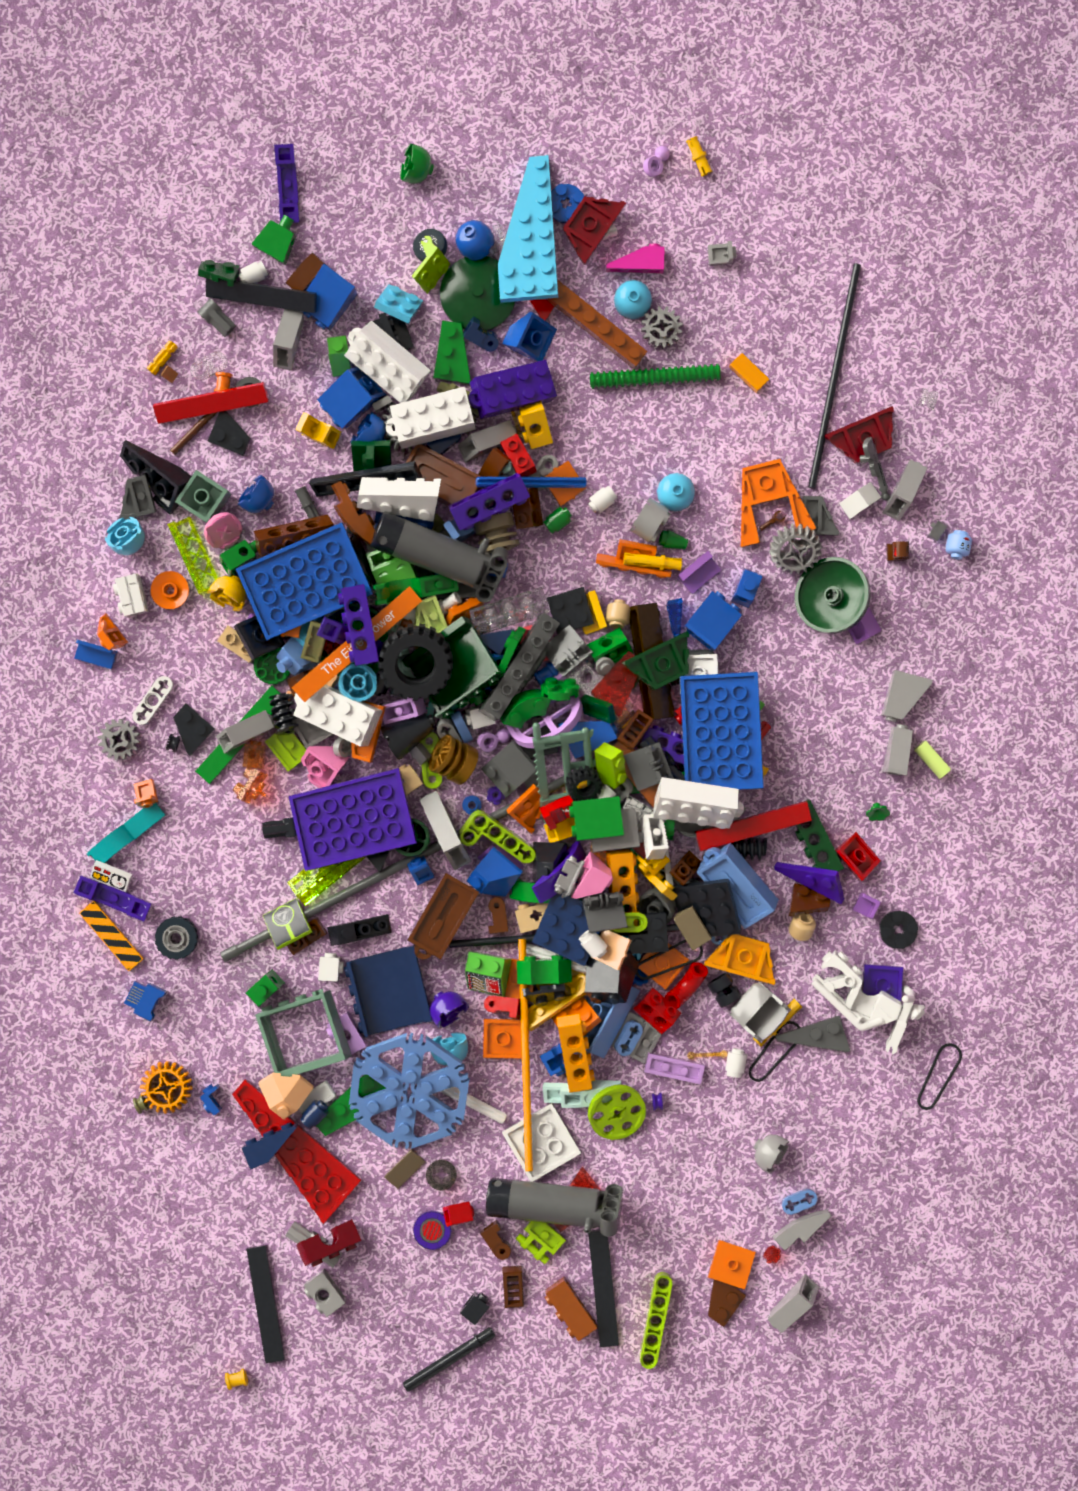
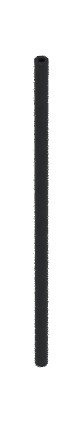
M857 263L853 264L808 488L816 489L826 440L825 435L828 430L861 264Z
M676 924L667 925V932L680 931ZM647 927L638 933L648 932ZM617 933V934H619V935H621V936H624V935H628L629 933ZM535 934L452 940L449 947L518 943V939H526L527 943L532 942Z

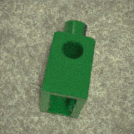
M286 215L283 216L279 224L270 220L251 245L286 265L296 239V235L289 231L294 220Z
M243 540L219 555V562L230 577L237 573L236 568L256 560V553L258 551L255 540L250 544ZM240 553H246L247 555L241 556Z
M271 969L245 994L259 1008L285 982Z

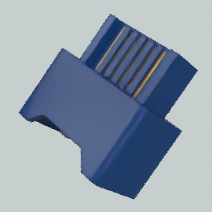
M134 981L124 1004L134 1008V1014L151 1022L155 1017L154 1009L159 998L165 996L167 991L152 983H148L145 986Z

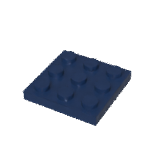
M563 892L561 894L557 893L550 899L532 943L586 966L590 954L582 947L579 940L581 935L588 930L583 902L578 898H572L571 895L562 898Z

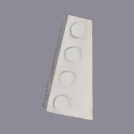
M362 478L357 508L388 512L394 515L433 522L441 479H434V482H429L422 478H417L416 481H405V478H397L394 481H389L387 478Z

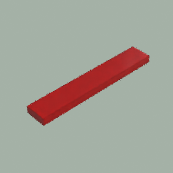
M261 382L153 404V409L157 422L160 424L267 403L269 398L265 383Z
M804 801L732 821L730 829H720L714 826L695 831L699 850L704 851L712 847L722 846L812 821L808 803Z

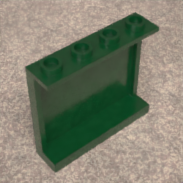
M463 616L441 631L445 636V640L450 644L453 654V669L451 678L447 681V686L444 689L441 688L440 693L436 696L430 695L429 700L437 711V714H435L436 718L448 719L452 717L454 711L467 706L469 700L482 695L484 689L496 685L500 681L499 679L504 676L471 620ZM419 647L402 660L406 667L412 669L416 678L428 675L434 667L432 653L423 647Z

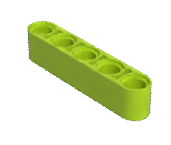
M666 1272L657 1273L653 1282L640 1349V1362L646 1369L654 1368L658 1362L672 1290V1279ZM661 1278L668 1279V1284L661 1286L658 1284V1281ZM657 1297L665 1299L661 1305L655 1304L654 1301ZM654 1316H659L661 1318V1321L657 1324H653L651 1322V1318ZM650 1335H655L657 1337V1340L654 1343H650L647 1341V1338ZM647 1354H651L654 1357L650 1362L644 1361L643 1358Z

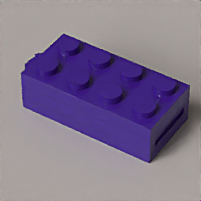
M542 360L476 376L470 382L472 391L468 395V401L473 408L478 409L480 419L516 411L520 407L540 401L542 404L551 402L557 397L547 360Z

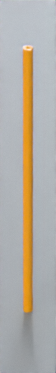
M518 939L519 960H524V956H526V939ZM520 984L525 1171H533L528 999L523 996L522 989L527 988V985Z

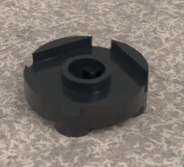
M905 911L889 912L880 921V937L889 947L904 949L915 941L918 925L914 917ZM901 924L903 926V933H898L896 935L894 933V926H899Z

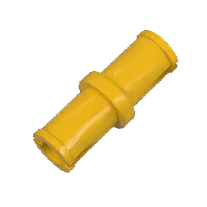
M695 136L688 139L686 143L693 155L692 160L696 162L701 173V177L712 173L713 171L706 158V151H703L698 137Z

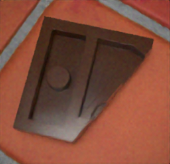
M794 883L788 916L792 917L796 913L804 912L806 915L814 912L828 911L830 907L829 898L804 885Z
M713 1280L708 1316L724 1327L744 1300L746 1294L734 1286Z

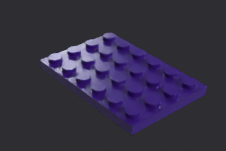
M400 768L288 796L305 871L417 844Z

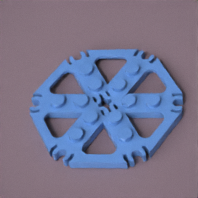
M407 1033L366 1047L361 1054L366 1058L365 1060H361L359 1057L356 1058L353 1066L349 1105L350 1110H359V1112L354 1113L356 1121L392 1146L395 1139V1147L398 1148L399 1142L403 1141L406 1144L405 1149H408L410 1142H412L411 1149L452 1135V1132L456 1131V1127L452 1123L462 1124L470 1078H468V1073L461 1074L459 1072L465 1069L462 1061L427 1035L426 1042L424 1043L423 1034L420 1035L418 1041H415L413 1033H410L409 1040H407ZM396 1047L402 1048L404 1050L402 1073L381 1059L379 1054ZM426 1052H433L448 1065L421 1076L423 1058ZM362 1075H369L386 1087V1089L360 1097L358 1094L360 1077ZM409 1083H410V1084H411V1091H412V1092H411V1095L409 1096V1099H407V1097H408L407 1089L409 1088ZM451 1087L458 1088L460 1095L457 1109H451L432 1094ZM397 1107L393 1132H385L371 1121L373 1115ZM416 1110L438 1124L439 1130L422 1137L415 1136Z

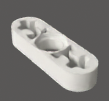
M159 677L135 709L133 720L137 724L145 725L149 723L172 691L173 681L169 677ZM167 680L168 689L164 688L160 692L164 694L163 697L159 693L153 692L155 688L159 691L161 688L159 683ZM151 695L158 697L159 701L155 706H151L148 703V698ZM144 704L146 707L153 709L152 712L147 711L145 713L146 720H138L139 716L137 714L139 712L143 713L146 709L142 707Z

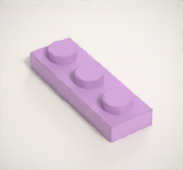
M648 1052L644 1072L701 1084L705 1065Z

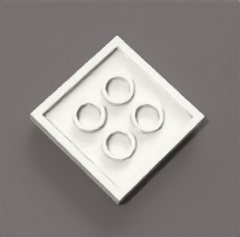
M552 1103L531 1114L533 1171H525L524 1119L502 1131L531 1182L581 1154Z

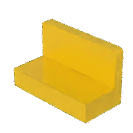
M596 591L588 592L586 596L595 624L582 627L584 634L607 628Z

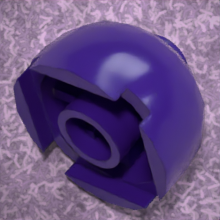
M441 991L434 996V1001L430 1006V1015L437 1028H440V1025L446 1027L459 1019L456 1016L462 1010L466 1012L469 1005L460 994L452 991L445 993Z

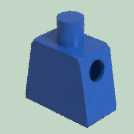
M744 568L731 602L749 608L762 580V574Z

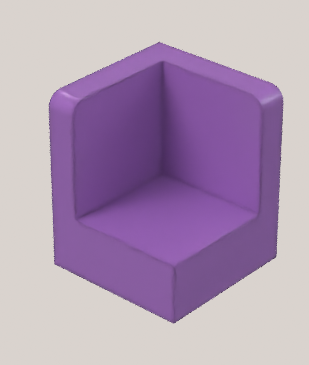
M860 893L852 910L873 919L881 902L864 893Z

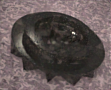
M436 1160L427 1168L426 1180L436 1190H447L456 1181L457 1173L455 1166L449 1161ZM440 1167H442L444 1173L450 1174L444 1176L442 1183L439 1176L433 1175L439 1173Z

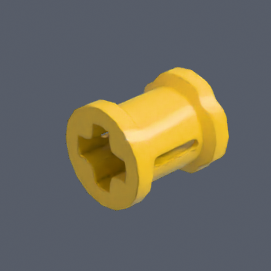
M244 1368L236 1373H225L228 1390H232L233 1387L240 1385L248 1386V1377Z

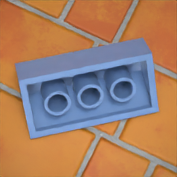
M634 986L631 987L626 1003L612 1004L601 1002L596 1004L588 996L586 997L587 1002L602 1020L584 1036L588 1037L589 1049H586L588 1052L605 1058L640 992L639 989Z

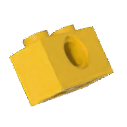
M541 401L520 407L521 415L517 417L520 427L524 426L525 432L522 433L525 444L529 443L530 448L535 449L553 443ZM533 424H538L537 427L530 428Z

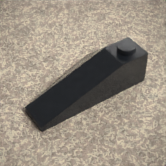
M127 440L124 441L120 457L133 474L138 473L140 476L147 474L151 491L155 494L153 497L154 501L168 514H172L179 506L175 502L192 476L181 467Z

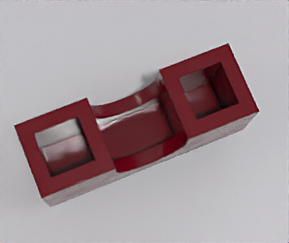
M351 1219L330 1230L333 1236L332 1245L324 1244L319 1234L298 1243L296 1247L304 1265L308 1266L311 1264L312 1267L323 1263V1258L329 1257L330 1260L339 1256V1251L345 1249L348 1252L357 1248L356 1244L362 1240L353 1220Z

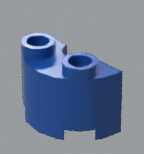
M561 1043L540 1055L550 1076L554 1074L560 1076L566 1072Z

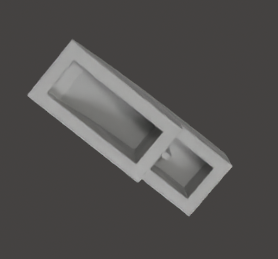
M827 1209L804 1215L781 1228L772 1237L786 1251L798 1238L805 1243L832 1215Z

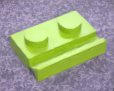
M275 733L264 741L288 772L302 762L301 758L307 750L294 733L288 735H276Z

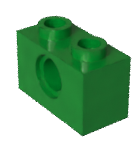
M620 627L587 644L593 652L591 657L595 664L601 657H608L616 663L633 654L628 639Z

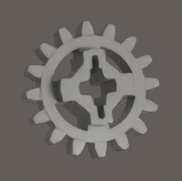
M658 306L656 312L652 308L650 310L651 315L646 313L644 317L647 320H642L641 323L645 326L641 328V332H646L643 339L649 338L648 344L651 345L654 342L655 348H658L659 344H661L662 348L665 349L667 343L673 346L672 340L678 341L677 335L682 333L678 328L682 327L683 324L677 322L680 316H674L675 310L668 312L667 306L665 310ZM664 316H667L672 321H668ZM657 317L656 322L649 325L650 321ZM660 323L665 327L664 331L658 328ZM674 330L673 334L667 338V333ZM652 334H656L659 339L655 338Z
M112 719L111 725L105 723L106 729L100 728L103 735L97 737L102 739V742L98 744V746L104 747L101 752H108V758L114 755L115 760H119L120 756L125 760L127 758L126 754L133 756L132 750H138L135 744L140 743V740L136 739L140 733L134 732L137 727H130V721H126L124 724L123 719H119L118 723L115 719ZM115 727H121L116 732L110 731ZM128 731L131 735V741L128 740ZM121 736L122 743H117L115 737ZM107 738L110 740V746L107 744ZM121 747L127 748L123 752H117Z

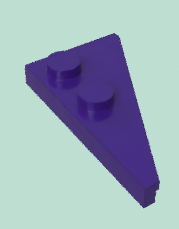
M776 862L774 866L775 871L839 904H842L845 898L838 871Z

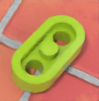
M638 912L625 913L628 927L611 931L615 933L641 932L647 927V918L644 914ZM635 919L639 921V926L634 925Z

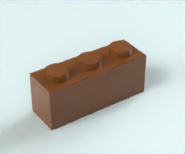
M565 1277L545 1289V1300L550 1306L554 1305L557 1310L556 1316L561 1322L565 1321L568 1326L566 1330L572 1338L576 1337L580 1341L597 1329V1323Z

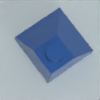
M529 312L509 327L502 344L536 362L542 361L557 329L535 313Z
M493 847L473 870L467 882L481 894L505 897L523 871Z

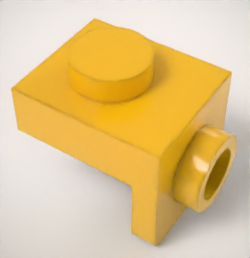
M639 855L636 856L639 862L637 866L645 874L649 872L652 876H655L670 861L666 855L663 859L647 860L646 858L643 860Z

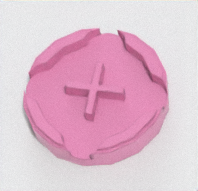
M229 512L216 514L205 526V539L214 548H229L239 540L240 532L242 533V525L234 514Z

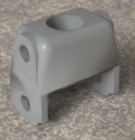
M758 982L754 983L731 1008L730 1015L757 1041L762 1043L782 1024L791 1009L763 984Z

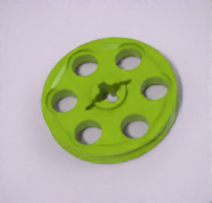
M612 1085L604 1088L593 1097L588 1107V1119L593 1130L599 1136L610 1140L623 1139L635 1133L642 1125L646 1115V1106L641 1095L634 1088L627 1085ZM626 1092L630 1093V1097L628 1099H621L622 1094ZM605 1096H611V1097H612L609 1102H607V1103H603V1102H602V1099H603ZM640 1106L638 1112H631L632 1107ZM596 1112H603L601 1118H593ZM625 1122L632 1123L629 1128H622V1125ZM613 1125V1129L611 1131H603L605 1126Z

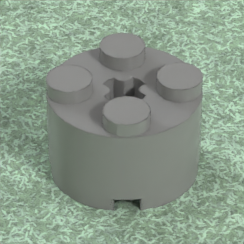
M649 498L629 531L647 542H650V540L654 542L661 531L658 527L660 524L664 526L671 515L668 512L669 509Z

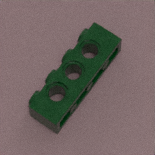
M805 800L808 803L812 821H810V825L807 828H803L801 824L795 825L797 828L795 834L799 842L803 841L806 846L803 849L808 859H812L814 863L812 867L835 871L844 869L811 800ZM812 834L818 836V843L815 845H811L809 842V837ZM821 851L827 854V859L824 862H820L817 858Z

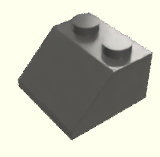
M512 740L481 770L507 798L537 771L535 769L537 765L515 740Z

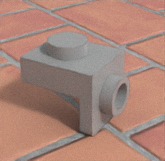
M728 241L727 244H714L707 247L709 266L732 264L733 258H736V246H732V241Z

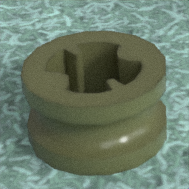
M141 1095L138 1099L136 1097L133 1098V1104L138 1114H142L143 1110H149L148 1104L144 1102L145 1097Z

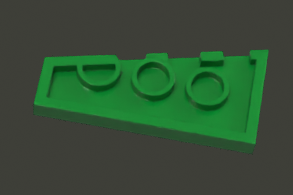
M363 1075L360 1078L358 1094L360 1097H364L386 1089V1087L369 1075ZM351 1087L328 1107L329 1113L316 1126L325 1136L356 1120L354 1113L359 1112V1110H350L349 1105Z

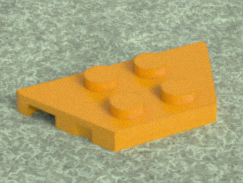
M739 934L728 935L704 962L705 966L775 985L772 971L773 965L770 959V947L767 942Z

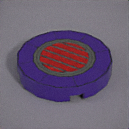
M431 1210L418 1216L414 1223L413 1234L420 1246L425 1249L435 1250L446 1245L450 1239L452 1228L451 1226L446 1227L443 1213Z

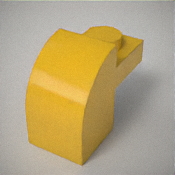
M304 412L295 429L306 438L331 449L335 448L342 433L335 427L321 422Z
M567 818L556 824L557 828L551 831L547 824H545L544 828L549 842L552 843L571 837V826H574V818Z

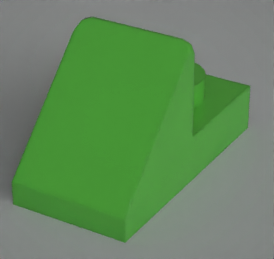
M346 335L327 338L328 356L333 377L341 376L347 369L351 368L350 360L344 356L348 350Z

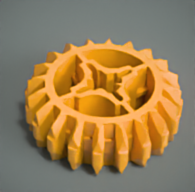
M166 1061L164 1066L162 1062H158L157 1067L152 1065L150 1067L151 1071L147 1070L145 1072L148 1077H142L141 1080L146 1084L140 1085V1088L146 1089V1091L142 1092L141 1096L147 1095L148 1098L144 1100L145 1103L152 1102L149 1106L150 1109L156 1105V1112H160L161 1108H163V1113L166 1114L169 1108L174 1113L175 1106L180 1110L182 1108L181 1103H188L185 1097L190 1098L192 1094L187 1092V1090H192L193 1086L187 1085L192 1079H185L189 1072L186 1071L182 1074L183 1066H180L177 1070L175 1069L177 1066L176 1062L171 1067L169 1061ZM165 1072L174 1074L179 1081L170 1080ZM159 1073L160 1084L152 1088L153 1078ZM165 1084L172 1086V1087L168 1090L169 1092H167L166 1089H160V1088H161L162 1086H164ZM181 1086L179 1098L173 1101V1090ZM154 1094H162L167 1102L158 1100Z

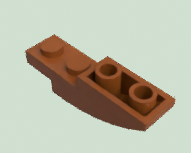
M339 481L331 485L340 502L333 506L338 516L353 534L370 546L375 532L372 517L367 515L366 512L358 515L359 509L355 501L351 502L348 496L350 491L345 483L342 484Z

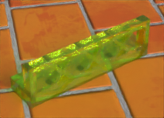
M189 516L181 521L168 523L169 530L198 594H206L210 588H206L203 582L206 574L213 576L214 580L218 576L192 518ZM189 522L191 526L189 536L182 534L178 526ZM190 539L198 542L199 548L197 553L189 551L188 544ZM198 557L205 559L207 562L204 571L196 567Z
M365 857L319 868L315 875H311L313 870L305 871L303 869L287 883L295 896L306 906L365 859ZM300 880H304L303 884L299 888L295 887L296 883H298Z

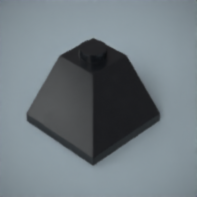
M533 842L535 859L533 860L532 880L538 881L542 876H549L567 857V843Z

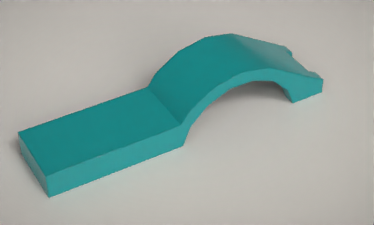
M153 803V806L143 808L124 824L108 834L86 854L88 857L92 856L95 861L106 863L118 851L141 836L165 817L166 814L157 803Z

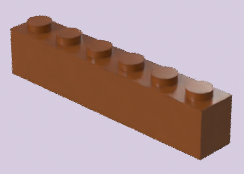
M557 279L558 298H548L546 300L634 369L648 351Z

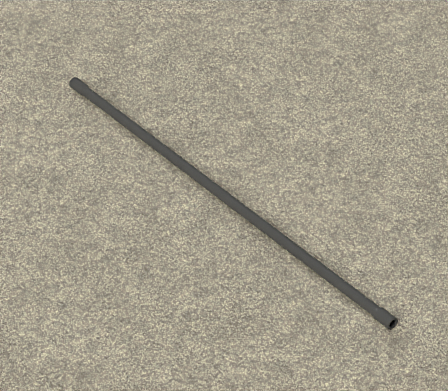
M564 776L548 783L549 794L565 786ZM514 802L489 815L497 821L509 815L506 810ZM483 817L475 821V823L482 824L485 818ZM466 832V833L463 835V838H465V837H467V836H469V835H471V834H473V833H472V832ZM439 841L430 844L421 855L415 857L407 856L382 869L381 872L378 871L303 910L305 917L308 919L407 868V864L416 857L425 856L426 858L442 850ZM268 929L239 944L221 951L220 955L223 961L227 962L244 951L270 939L271 935Z

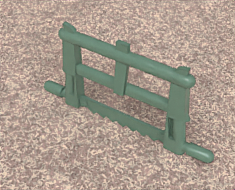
M537 722L533 724L534 738H532V742L536 751L533 756L536 758L534 763L537 765L535 767L537 770L535 774L538 776L536 781L539 783L537 787L540 789L538 793L541 795L540 807L569 795L565 786V793L549 796L544 749L561 746L565 780L566 777H569L568 773L574 768L579 769V766H582L585 769V766H589V768L596 766V760L592 759L590 737L593 736V729L589 730L587 727H584L580 731L541 737L540 724ZM583 741L585 761L570 762L569 744Z

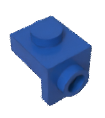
M425 856L416 857L407 864L417 886L435 878Z
M210 1084L202 1090L204 1094L200 1098L204 1102V1109L209 1114L216 1115L222 1110V1107L211 1094L220 1087L219 1084H216L214 1087Z

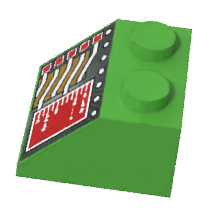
M477 951L468 952L465 968L468 989L505 997L512 959Z

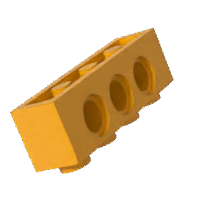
M629 849L606 851L607 867L611 869L613 878L609 886V893L620 892L622 886H628V890L622 893L623 906L629 905V909L624 913H639L636 907V903H639L638 892H635L638 878L637 874L634 873V866L637 863L636 855ZM621 867H626V872L622 875H619V869ZM636 919L634 920L633 923H634L635 926H638V923H637V922H639V921L636 920Z
M580 1014L556 1017L569 1093L592 1089L591 1081H595L593 1069L589 1070L592 1060L591 1054L586 1053V1049H589L588 1037L583 1036V1033L587 1032L585 1021H581Z

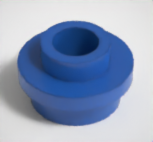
M473 795L466 797L462 803L463 810L470 815L474 811L480 810L482 806L480 799ZM469 802H475L476 806L474 809L468 807Z

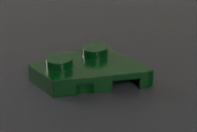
M213 260L201 261L198 268V276L215 282H220V279L228 281L227 286L233 287L239 274L240 265H234L232 262L215 263Z

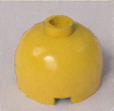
M234 575L217 578L207 594L211 593L210 599L222 607H225V604L234 607L232 611H241L247 599V594L240 578Z

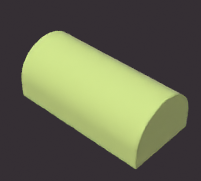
M926 740L922 741L914 749L917 755L939 779L950 771L951 768Z

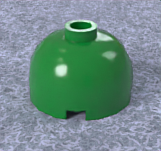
M410 144L404 154L407 157L404 165L402 163L400 179L407 183L417 184L423 182L428 175L432 174L434 164L431 163V156L425 148Z

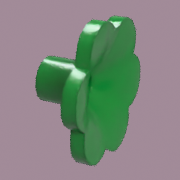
M874 803L873 807L866 811V816L869 817L870 821H883L890 815L887 807L881 806L880 803Z

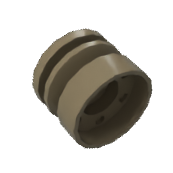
M511 512L492 515V518L485 522L479 521L474 523L476 535H485L490 540L486 550L488 553H492L497 547H503L510 551L520 545L518 539L510 540L518 535L517 532H508L507 530L515 525ZM482 539L481 541L478 542V545H479V546H480L481 542H483L484 539Z

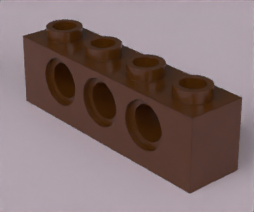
M327 514L253 531L256 549L260 556L263 557L334 526Z

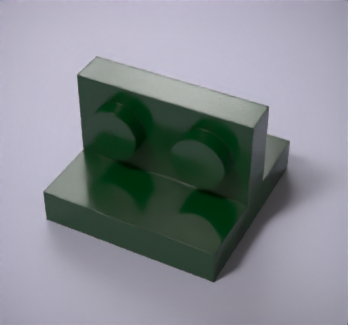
M390 440L351 441L353 472L392 465Z

